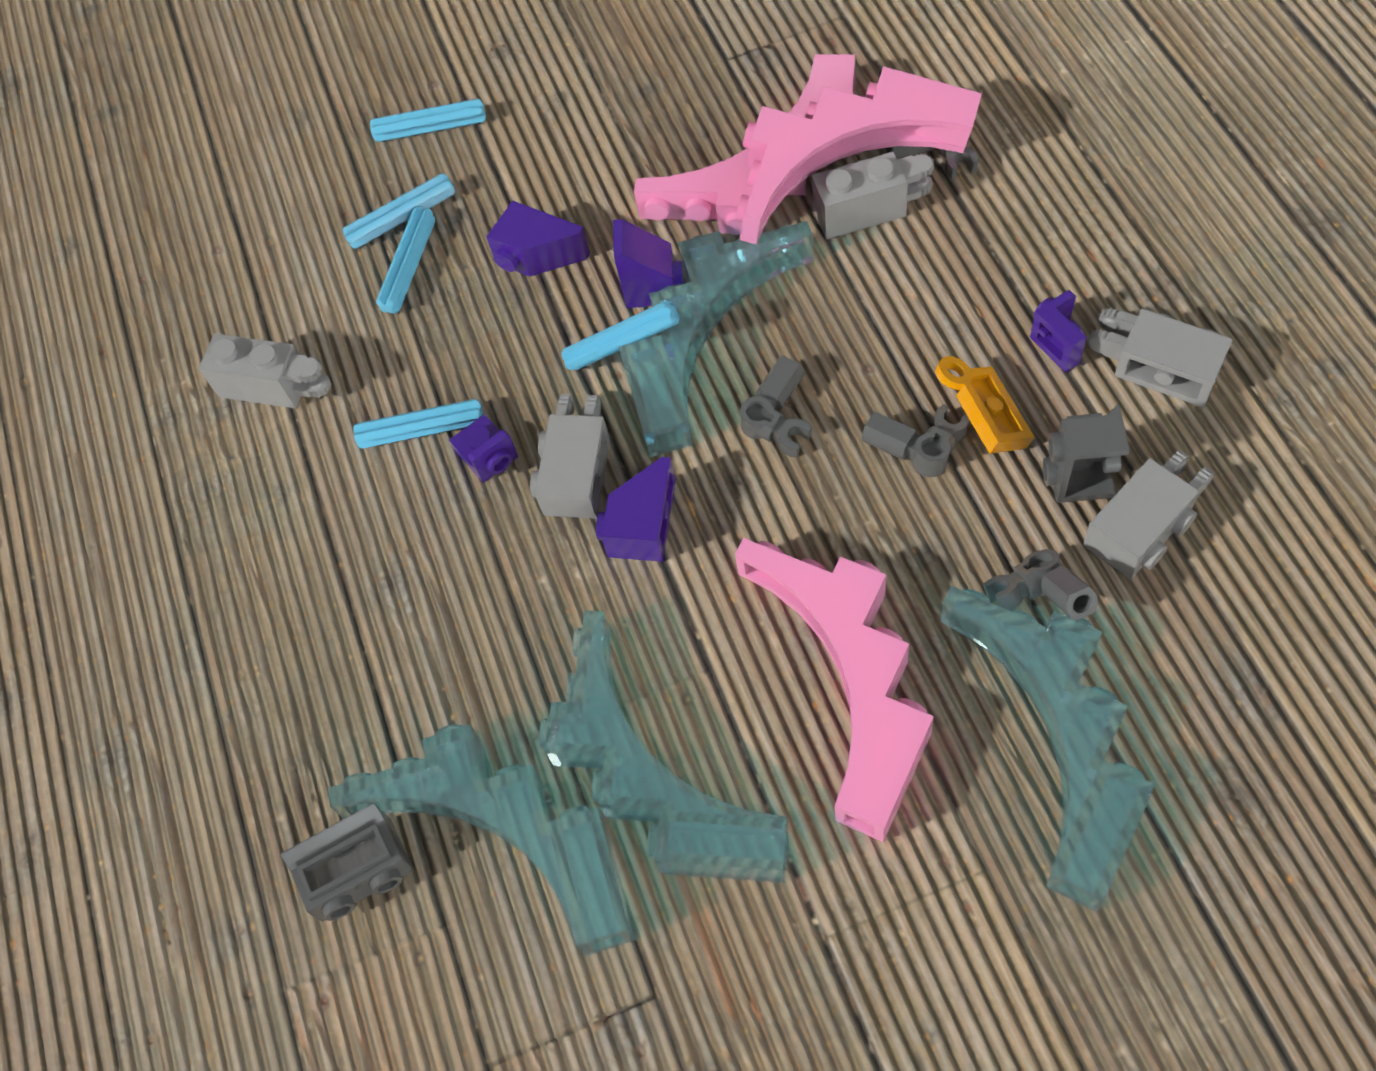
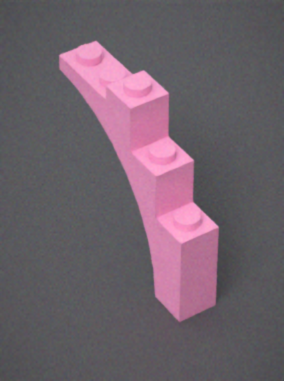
M815 54L810 78L798 102L789 113L805 117L810 101L818 103L823 86L855 94V54ZM749 148L729 159L700 170L666 177L636 178L634 194L639 218L652 220H718L719 233L740 235L742 222L735 221L737 208L741 196H750L753 188L747 186L751 167L747 166ZM807 178L786 196L806 195Z
M883 66L878 84L870 82L865 97L823 86L818 103L810 101L805 117L762 106L757 122L749 121L743 140V147L749 148L747 166L751 167L747 186L753 188L750 196H741L737 208L735 221L742 222L740 240L757 244L768 218L784 197L809 175L836 160L868 150L896 146L933 147L963 153L974 124L982 93Z
M743 538L735 553L738 574L771 591L799 613L821 639L840 674L850 708L852 737L848 768L835 803V821L884 842L931 736L934 716L927 714V710L922 705L913 700L900 698L896 701L891 699L908 663L909 643L903 641L900 635L890 629L883 627L870 628L885 597L886 574L881 573L876 566L867 561L855 560L853 562L843 557L839 558L833 573H831L825 566L815 560L808 558L799 560L784 554L780 548L766 541L755 543Z

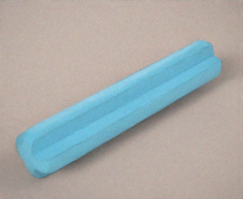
M477 98L373 118L370 121V129L376 142H383L483 123L486 120V112L482 100Z
M441 173L348 224L342 229L343 234L349 245L353 249H357L408 221L414 208L430 209L453 196L455 193L453 184L446 174Z
M416 207L412 211L376 299V304L379 305V309L382 312L396 314L402 306L436 221L433 211L429 208Z
M662 302L564 348L561 356L566 368L569 370L581 369L677 325L680 320L677 309L672 302Z
M471 399L356 423L353 427L354 438L359 448L363 449L467 427L484 415V411L479 399Z

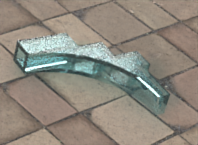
M808 221L794 225H785L776 230L762 233L757 244L740 239L724 244L720 231L698 235L678 242L687 283L678 286H668L660 291L649 293L652 307L662 302H672L675 305L680 319L678 324L659 332V336L619 346L649 457L693 445L688 421L689 385L699 353L711 331L729 309L754 288L782 272L814 261L813 237Z
M951 585L943 601L940 622L975 641L1009 671L1030 697L1050 737L1059 767L1063 812L1059 847L1046 887L1097 912L1108 894L1155 787L1154 783L1144 779V774L1133 766L1119 762L1113 765L1104 760L1128 705L1119 702L1118 698L1106 689L1096 686L1088 688L1080 684L1096 651L1102 631L1093 628V625L1085 618L1075 621L1068 615L1057 611L1053 612L1045 627L1038 624L1036 619L1028 613L1020 610L1008 611L991 603L984 594L972 589L963 591Z
M585 610L582 628L576 627L573 636V654L575 657H578L576 673H569L567 678V702H551L549 719L543 718L540 725V747L545 750L552 764L563 767L603 769L602 771L596 770L594 773L592 797L593 801L598 802L606 819L659 822L658 825H650L647 850L649 857H655L654 861L661 874L785 883L789 839L787 817L744 810L709 797L673 775L643 746L625 720L616 699L610 666L611 628L604 611Z
M460 724L448 725L439 729L436 735L422 739L425 758L423 759L415 757L401 759L393 763L391 769L374 774L367 772L356 773L346 777L342 784L327 788L330 807L343 819L375 803L384 813H427L454 818L497 835L526 855L546 877L563 905L576 945L585 956L637 940L606 822L597 807L589 809L587 806L572 807L561 812L559 819L552 821L543 780L534 766L510 765L500 769L496 776L490 777L483 742L471 724L466 726Z

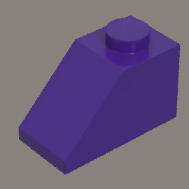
M513 200L486 236L493 259L499 267L508 272L517 271L530 277L587 260L590 255L584 227Z
M623 219L613 220L614 259L626 308L655 306L662 302L677 304L676 287L684 286L682 260H674L671 243Z
M671 457L659 458L608 495L606 511L598 513L596 522V537L598 540L603 541L608 558L663 562L676 484Z

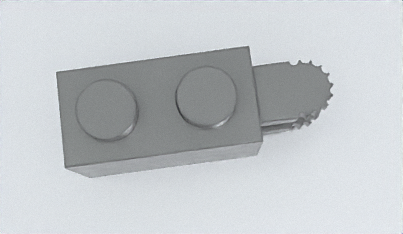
M890 152L812 175L813 210L826 240L906 217L907 202L918 199L920 196L924 197V195H928L931 192L933 181L932 177L929 176L934 169L931 156L928 157L927 154L923 155L921 153L920 155L916 154V156L911 155L897 159L894 152Z
M1141 308L1138 316L1122 310L1103 309L1098 318V324L1106 331L1102 329L1092 331L1087 342H1089L1090 349L1098 352V354L1101 353L1103 356L1119 361L1115 377L1194 405L1205 407L1232 343V338L1220 335L1211 329L1199 328L1175 320L1169 315L1154 313Z
M216 333L213 334L198 368L220 398L294 409L297 408L301 396L320 398L331 390L330 386L332 385L328 376L325 373H321L323 369L316 358H312V356L308 358L306 355H299L293 344Z
M561 394L558 399L556 414L549 415L547 430L541 431L539 435L538 454L541 461L539 471L534 470L531 475V496L537 499L543 516L597 519L610 444L604 418L600 416L599 395H588L584 414L581 416L573 415L574 399L572 394Z
M1178 450L1164 466L1149 458L1089 523L1083 546L1129 579H1132L1143 566L1151 570L1168 548L1164 542L1172 533L1179 537L1183 535L1195 520L1198 513L1192 510L1193 505L1213 479L1215 473L1204 467L1194 475L1188 484L1176 475H1179L1187 465L1189 455Z

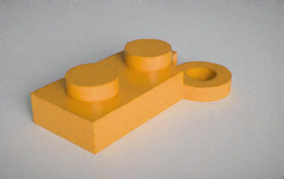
M946 356L939 361L935 368L937 378L946 387L960 390L956 397L989 454L1021 450L1029 446L1035 436L992 366L970 368L967 363L954 356ZM948 369L954 370L960 377L952 375Z

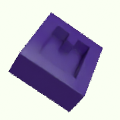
M1071 290L1065 291L1056 298L1049 297L1039 304L1033 314L1034 320L1030 338L1065 373L1080 364L1087 338L1080 326L1071 320L1076 295Z
M485 414L449 439L453 450L483 483L493 475L504 472L511 462L519 457L510 435L505 430L499 431Z

